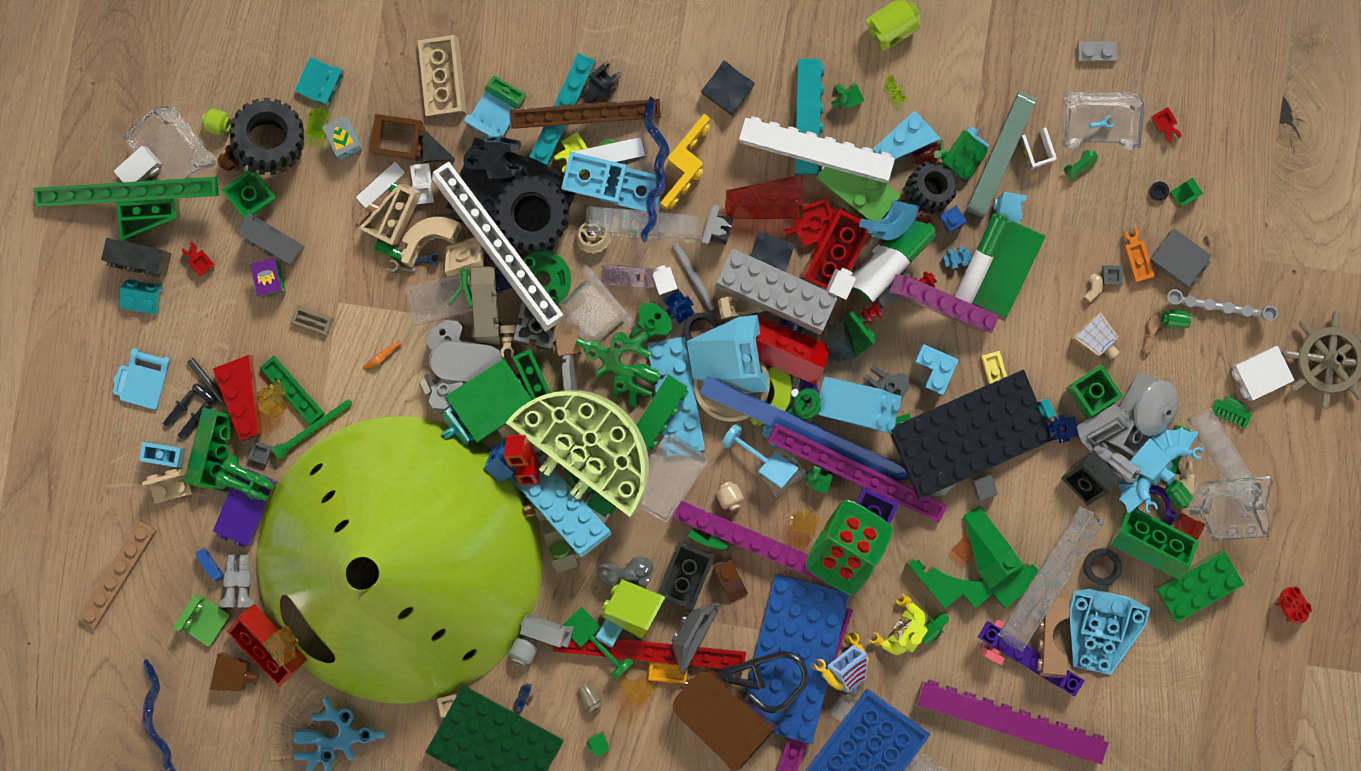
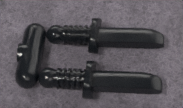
M197 383L193 384L192 390L188 391L181 402L178 400L175 402L177 406L162 423L165 426H170L183 410L187 411L188 408L186 406L195 396V393L207 401L203 403L196 414L193 412L190 414L192 416L191 419L177 435L180 438L186 437L198 423L202 408H209L210 404L215 402V397Z

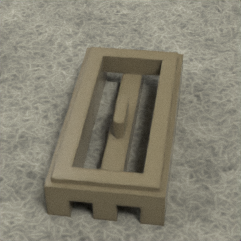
M296 306L290 324L328 336V331L334 318ZM299 310H300V311H303V312H305V313H308V314H311V315H314V316H317V317L326 319V320H328V321H327V323H323V322H320V321H317V320H314V319H311V318L302 316V315H300V314H298V313H299ZM299 318L323 326L325 329L322 331L296 322V319Z

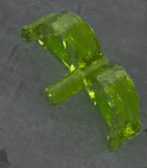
M893 75L888 77L885 86L888 91H892L893 100L901 103L906 101L907 98L900 91L902 85H896Z

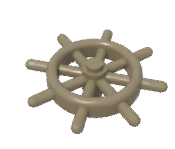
M1337 310L1333 312L1331 327L1313 331L1305 320H1300L1299 326L1306 333L1307 337L1302 342L1299 351L1284 350L1281 353L1284 358L1297 359L1298 369L1302 376L1301 379L1291 386V390L1296 392L1308 383L1314 389L1322 391L1321 406L1323 409L1329 408L1331 392L1349 389L1357 400H1361V391L1355 385L1361 377V332L1354 336L1351 332L1339 328L1341 314ZM1330 335L1328 349L1319 338ZM1340 337L1347 343L1336 351L1337 339ZM1314 344L1322 355L1309 353L1311 346ZM1352 349L1354 359L1346 358L1345 353ZM1308 361L1321 362L1310 371ZM1340 365L1352 366L1351 374L1348 376ZM1326 369L1323 383L1315 377ZM1334 371L1343 382L1332 385Z

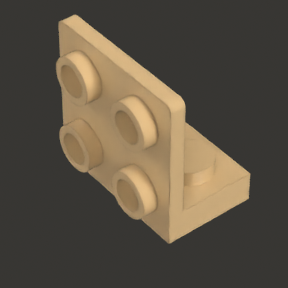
M181 469L166 471L165 476L162 474L146 477L147 481L142 482L143 486L150 485L154 504L193 494L191 484L184 482L186 471L181 472Z

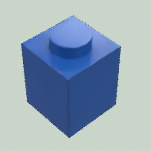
M957 205L938 217L947 233H950L967 221Z

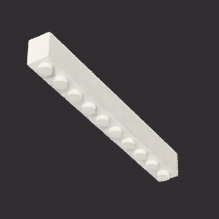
M450 162L435 170L432 177L434 183L545 332L559 323L563 317L562 312Z

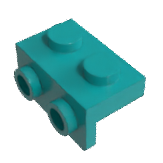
M135 279L125 280L120 287L119 308L157 315L163 286L155 283L138 282Z

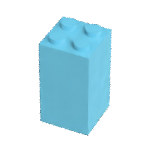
M824 377L819 395L822 399L820 401L822 407L819 408L818 415L892 434L891 430L896 424V416L901 406L902 396L882 389Z

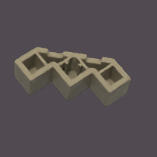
M471 268V275H468V287H471L473 307H470V313H473L474 316L472 339H476L478 344L500 345L495 268Z
M534 506L556 573L578 567L577 558L580 557L571 547L569 554L563 558H554L550 551L552 545L565 540Z

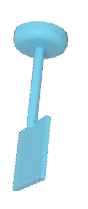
M737 423L733 425L725 435L721 445L725 448H730L737 442L765 462L758 472L782 489L799 468L777 452L770 459H767L739 439L742 427Z

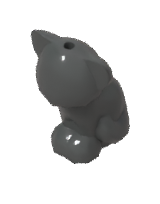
M636 557L630 560L623 569H620L615 563L605 562L599 565L596 574L601 581L610 586H614L621 579L637 583V586L646 589L654 567L650 559Z

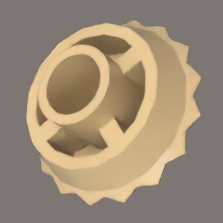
M600 220L586 221L576 231V245L586 253L591 252L595 254L596 252H602L611 242V229Z

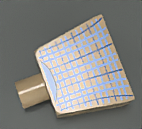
M1101 312L1097 313L1071 338L1095 357L1105 353L1112 360L1120 352L1113 345L1118 336Z

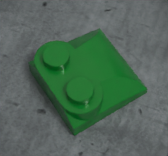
M247 170L222 189L244 219L248 213L255 215L264 207L271 205L277 198L257 170L254 173Z

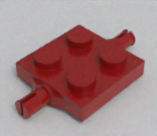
M825 198L791 210L794 226L783 229L785 236L797 233L803 247L817 243L834 212L830 207L828 199Z

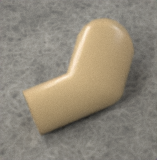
M1092 274L1089 277L1092 288L1084 295V298L1089 303L1102 292L1103 279L1097 274Z

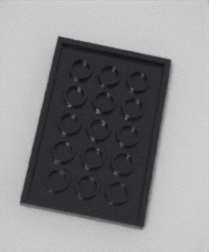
M475 137L471 147L474 145H484V141ZM511 151L505 152V158L511 164L523 166L521 175L503 179H490L486 177V169H469L465 164L459 174L496 225L495 204L498 202L497 198L504 191L503 188L506 185L512 184V181L515 179L519 180L524 176H539L542 179L551 181L563 193L569 210L576 196V193L561 190L565 173ZM528 196L521 199L516 205L514 218L521 229L529 232L539 231L547 225L550 219V208L542 198ZM448 201L446 208L455 211ZM555 244L547 247V249L553 251Z

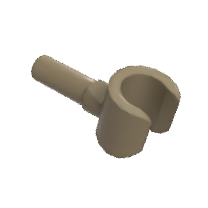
M394 260L389 261L396 264L395 269L388 268L389 271L394 273L399 272V270L413 273L416 271V268L400 265L399 262Z

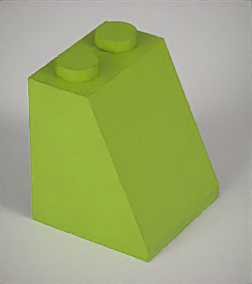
M621 580L619 584L613 586L610 592L613 594L611 600L606 599L601 608L604 611L601 617L643 638L665 597Z

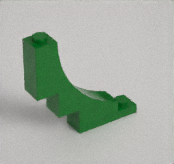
M912 558L906 563L944 608H947L961 595L975 609L991 595L996 598L1002 607L1007 608L1041 579L1038 576L1039 570L1033 564L1030 566L1028 563H1025L1020 572L990 590L984 580L959 579L947 575L933 566L924 572L926 567L919 559L915 561Z

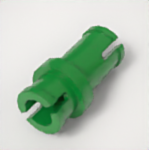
M379 238L377 239L374 250L398 262L401 260L403 250Z

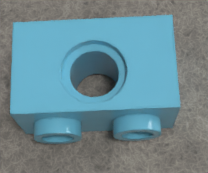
M142 442L139 461L171 467H182L186 448Z

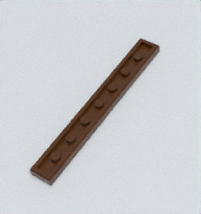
M660 99L509 109L510 129L661 118Z

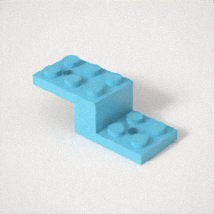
M570 152L561 190L598 198L601 202L656 215L664 176L630 169L625 164ZM582 170L590 172L588 180H581L579 178V173ZM639 186H644L647 189V193L644 196H638L636 189Z

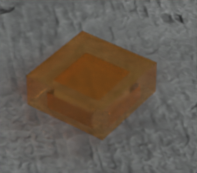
M963 536L951 549L965 563L974 555L971 541L966 536Z

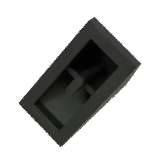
M427 131L423 133V156L426 163L453 162L455 160Z
M845 321L827 325V349L838 362L857 357Z

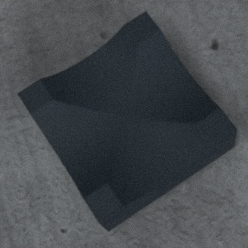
M724 60L703 87L701 93L732 116L753 88L755 82L741 74Z
M759 231L750 256L786 272L795 244Z

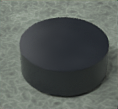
M1155 182L1149 188V195L1155 201H1162L1169 195V187L1164 182Z

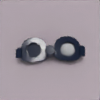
M529 683L520 687V694L522 696L517 697L515 700V707L519 712L524 708L525 698L531 691V684Z

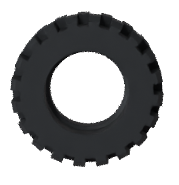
M264 98V101H259V99L252 100L253 104L249 105V103H246L242 106L243 110H237L235 118H232L230 123V145L235 159H239L240 165L243 167L247 165L248 171L253 173L255 170L259 171V175H265V172H270V175H276V171L279 170L283 173L287 171L288 165L293 167L296 164V159H300L304 148L303 122L299 119V114L296 110L291 111V106L287 103L282 105L281 100L275 99L270 101V98ZM270 124L279 127L285 133L286 138L276 148L261 149L250 142L249 134L257 126Z
M524 176L522 179L513 180V183L509 186L506 185L503 188L502 194H499L497 198V204H495V221L509 243L524 251L545 250L547 247L556 244V241L564 235L569 218L568 204L560 189L551 181L542 179L539 176ZM525 197H540L546 201L550 208V219L547 225L539 231H525L515 221V207Z

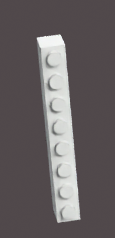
M751 116V118H745L739 138L741 144L879 182L889 183L895 158H892V155L889 153H874L873 149L867 147L859 149L849 142L837 143L834 138H819L813 132H806L804 134L798 132L799 129L794 127L782 128L776 122L770 121L769 124L761 122L762 119Z

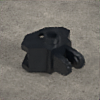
M610 62L603 63L589 75L590 80L587 85L590 87L583 95L585 102L590 103L598 99L599 96L609 95L616 88L615 84L621 78L622 73L619 71L612 76L608 75L606 71L611 65Z

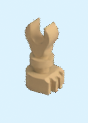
M516 325L499 326V333H503V337H501V341H503L501 355L503 358L505 349L511 350V358L514 355V349L511 346V341H513L511 333L515 332Z

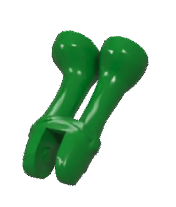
M230 455L224 461L221 468L251 483L250 485L245 484L221 471L216 478V488L224 490L227 487H231L245 493L251 499L267 501L269 496L260 492V487L262 485L272 489L274 484L266 479L264 475L255 474L239 465V458Z

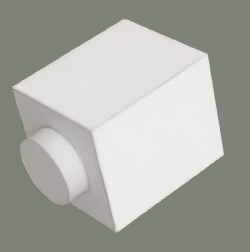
M665 265L655 268V272L652 275L659 296L676 291L677 286L671 268H666Z
M844 268L841 271L835 269L826 290L847 299L856 280L855 277L851 276L853 272Z

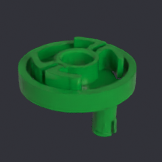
M543 250L532 252L522 258L535 278L539 273H547L550 276V283L543 288L556 305L562 302L569 293L572 281L571 272L566 262L559 255Z

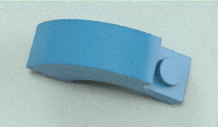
M893 201L891 209L885 218L879 221L861 219L859 227L867 228L866 232L872 233V237L883 240L898 238L910 228L920 206Z

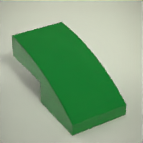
M693 529L687 535L693 540L712 548L726 549L728 546L712 534L708 540Z

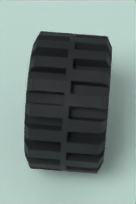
M935 161L930 163L924 162L913 171L905 183V186H907L905 193H908L906 198L911 200V204L920 206L919 212L921 210H924L925 214L940 212L956 197L958 186L955 184L957 183V178H953L955 175L953 171L950 172L948 170L949 167L942 166L943 163L941 162L937 164ZM924 181L933 183L938 190V195L929 192Z

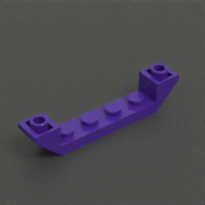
M987 621L978 638L1040 676V670H1037V661L1041 659V653ZM1067 670V675L1064 678L1041 676L1074 697L1085 681Z

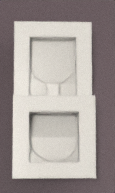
M430 162L411 164L412 187L422 192L417 204L433 203L434 194Z

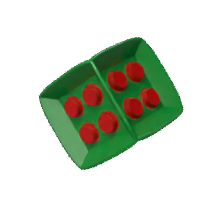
M844 500L832 513L824 529L817 537L806 559L805 567L831 586L847 594L854 595L870 578L876 565L881 560L891 540L893 527L865 507L853 501Z

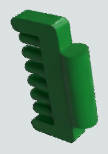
M1228 396L1223 401L1216 399L1210 411V414L1216 415V417L1220 415V418H1224L1226 421L1229 418L1230 423L1233 421V424H1237L1244 429L1247 427L1252 416L1251 413L1246 412L1248 405Z

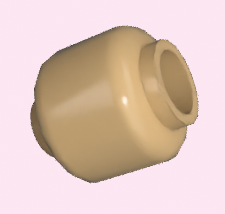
M727 482L718 487L719 490L716 493V497L722 509H729L730 512L741 508L740 504L744 501V496L738 484Z

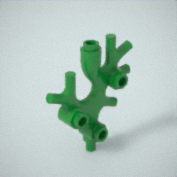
M642 331L633 339H628L627 335L623 332H616L612 337L610 348H604L598 340L585 341L580 338L577 339L575 345L584 348L583 351L589 359L595 360L599 358L603 362V365L595 372L599 378L610 371L616 374L613 381L614 389L611 393L613 397L618 398L620 392L627 390L629 393V406L631 407L636 406L637 394L648 398L651 397L653 391L634 383L633 379L638 377L648 383L657 384L661 373L658 372L659 370L645 364L627 366L620 359L621 355L626 351L635 352L649 359L651 351L641 346V342L649 336L646 331Z

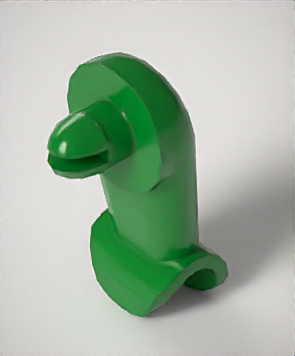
M1086 150V153L1083 151V156L1073 166L1069 164L1064 167V173L1067 174L1068 179L1073 182L1077 179L1078 174L1092 167L1098 160V154L1093 150Z

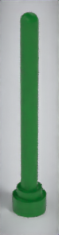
M349 399L344 401L286 443L273 446L271 448L279 460H282L287 456L286 454L289 449L352 406V401Z

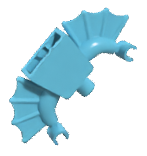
M1183 427L1177 430L1166 429L1161 434L1152 436L1151 439L1149 438L1130 462L1141 469V474L1133 483H1128L1122 478L1117 484L1121 490L1119 501L1126 505L1127 513L1132 512L1141 503H1146V511L1151 514L1148 510L1149 505H1154L1157 510L1156 503L1151 502L1149 488L1151 484L1157 485L1161 479L1168 484L1174 481L1176 475L1170 471L1173 466V459L1178 456L1188 457L1189 455L1195 461L1202 459V457L1196 456L1195 452L1203 453V448L1196 447L1194 450H1190V446L1198 435V431L1189 432L1183 429Z

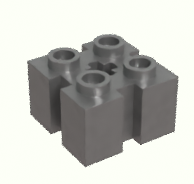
M522 302L518 320L522 321V325L516 326L513 343L528 346L529 341L535 342V348L550 351L555 333L550 332L551 328L545 332L525 303ZM539 323L541 329L534 331L531 325Z

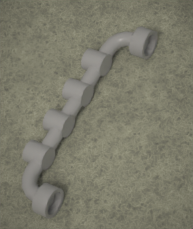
M1177 289L1170 290L1166 294V300L1170 305L1183 304L1186 308L1196 306L1202 307L1205 311L1214 309L1220 310L1223 314L1237 313L1242 317H1262L1265 321H1273L1278 317V310L1274 306H1266L1260 310L1253 309L1249 305L1236 306L1231 302L1218 303L1212 299L1201 300L1196 299L1194 296L1183 297L1182 292Z

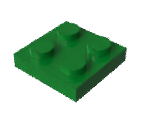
M963 130L942 162L956 176L967 183L988 151L968 131Z

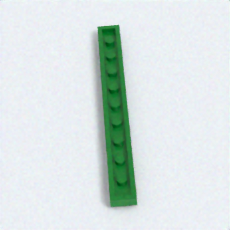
M217 176L33 188L35 207L219 196Z

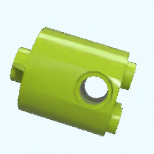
M893 0L867 17L865 22L869 27L867 29L873 38L877 37L879 40L878 45L884 52L920 29V12L913 2Z

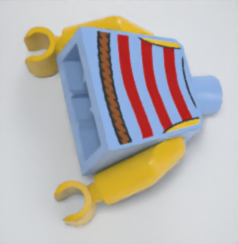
M849 633L850 636H844V641L846 644H852L853 646L827 666L828 669L825 668V661L821 659H816L819 663L818 667L815 664H811V668L821 671V676L835 689L843 690L848 694H855L858 691L857 686L867 678L869 657L862 645L858 644L859 635Z

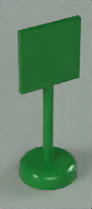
M582 606L562 624L563 626H574L571 638L580 647L590 639L616 666L610 675L614 681L633 663L630 658H626L619 663L593 636L601 626Z

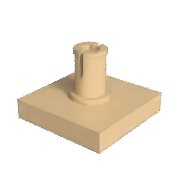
M476 238L446 246L445 273L448 277L460 274V269L463 268L468 269V274L471 275V268L483 267L484 248Z

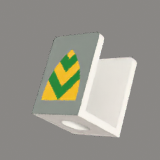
M1047 128L1039 131L1048 159L1035 163L1026 136L1022 135L1019 139L1029 170L1052 163L1057 159Z

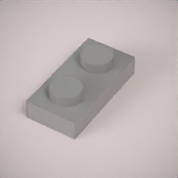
M1117 41L1078 42V62L1117 61Z

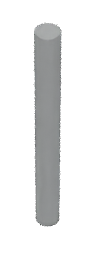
M680 243L674 244L672 247L709 311L717 309Z

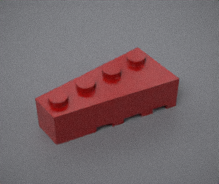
M246 355L213 368L240 441H245L262 434L252 355Z

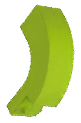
M771 367L768 369V373L774 388V395L770 405L785 411L791 399V379L789 373ZM752 417L749 418L753 425L758 424L760 426L764 424Z

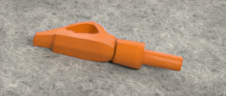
M399 340L391 347L387 346L383 351L371 358L363 366V369L366 370L380 364L385 357L393 353V350L402 345L401 341Z

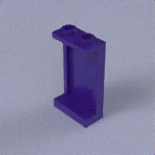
M245 468L246 470H248V471H250V472H253V473H255V474H259V473H257V472H254V471H252V470H249V469ZM237 475L235 476V479L250 485V481ZM264 476L274 484L272 489L262 485L259 491L269 496L267 501L251 499L245 493L230 488L213 529V532L218 533L217 537L228 540V538L235 540L234 544L240 547L251 546L253 536L278 481Z

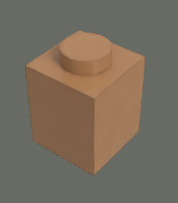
M579 334L555 337L556 342L552 343L554 353H558L559 357L582 353L581 347L575 345Z

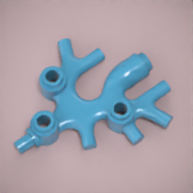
M329 696L321 699L325 706V712L312 713V721H333L338 726V734L333 738H329L314 729H298L294 731V743L298 745L315 744L318 747L316 752H295L294 760H306L308 764L305 771H313L318 762L324 764V771H332V761L337 756L336 750L344 751L349 761L355 758L352 751L354 743H369L370 741H376V739L385 738L386 734L385 731H376L375 728L365 726L360 730L354 729L351 726V722L355 718L354 710L349 707L343 708L341 711L335 709ZM344 713H349L350 718H345ZM364 731L369 732V737L364 736ZM326 752H330L331 757H327Z

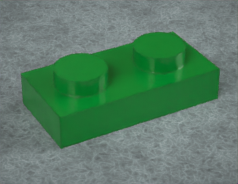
M495 75L484 88L486 92L515 109L521 105L527 95Z

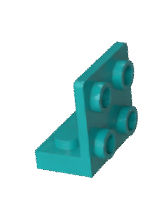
M310 57L296 85L295 92L330 107L345 72L339 67H332Z

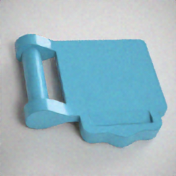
M133 348L128 367L120 366L118 373L113 378V393L119 395L122 401L157 409L171 358H160L139 352V349ZM139 359L161 365V371L136 365V360Z

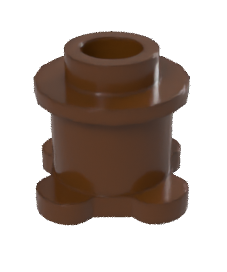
M227 145L225 153L221 154L217 161L223 170L231 171L235 166L239 165V159H235L231 146Z

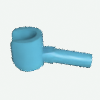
M1107 116L1103 121L1090 123L1089 128L1104 126L1107 129L1112 128L1115 124L1108 125L1106 120L1113 117Z
M973 127L967 129L986 149L989 147V144L976 136L978 129Z

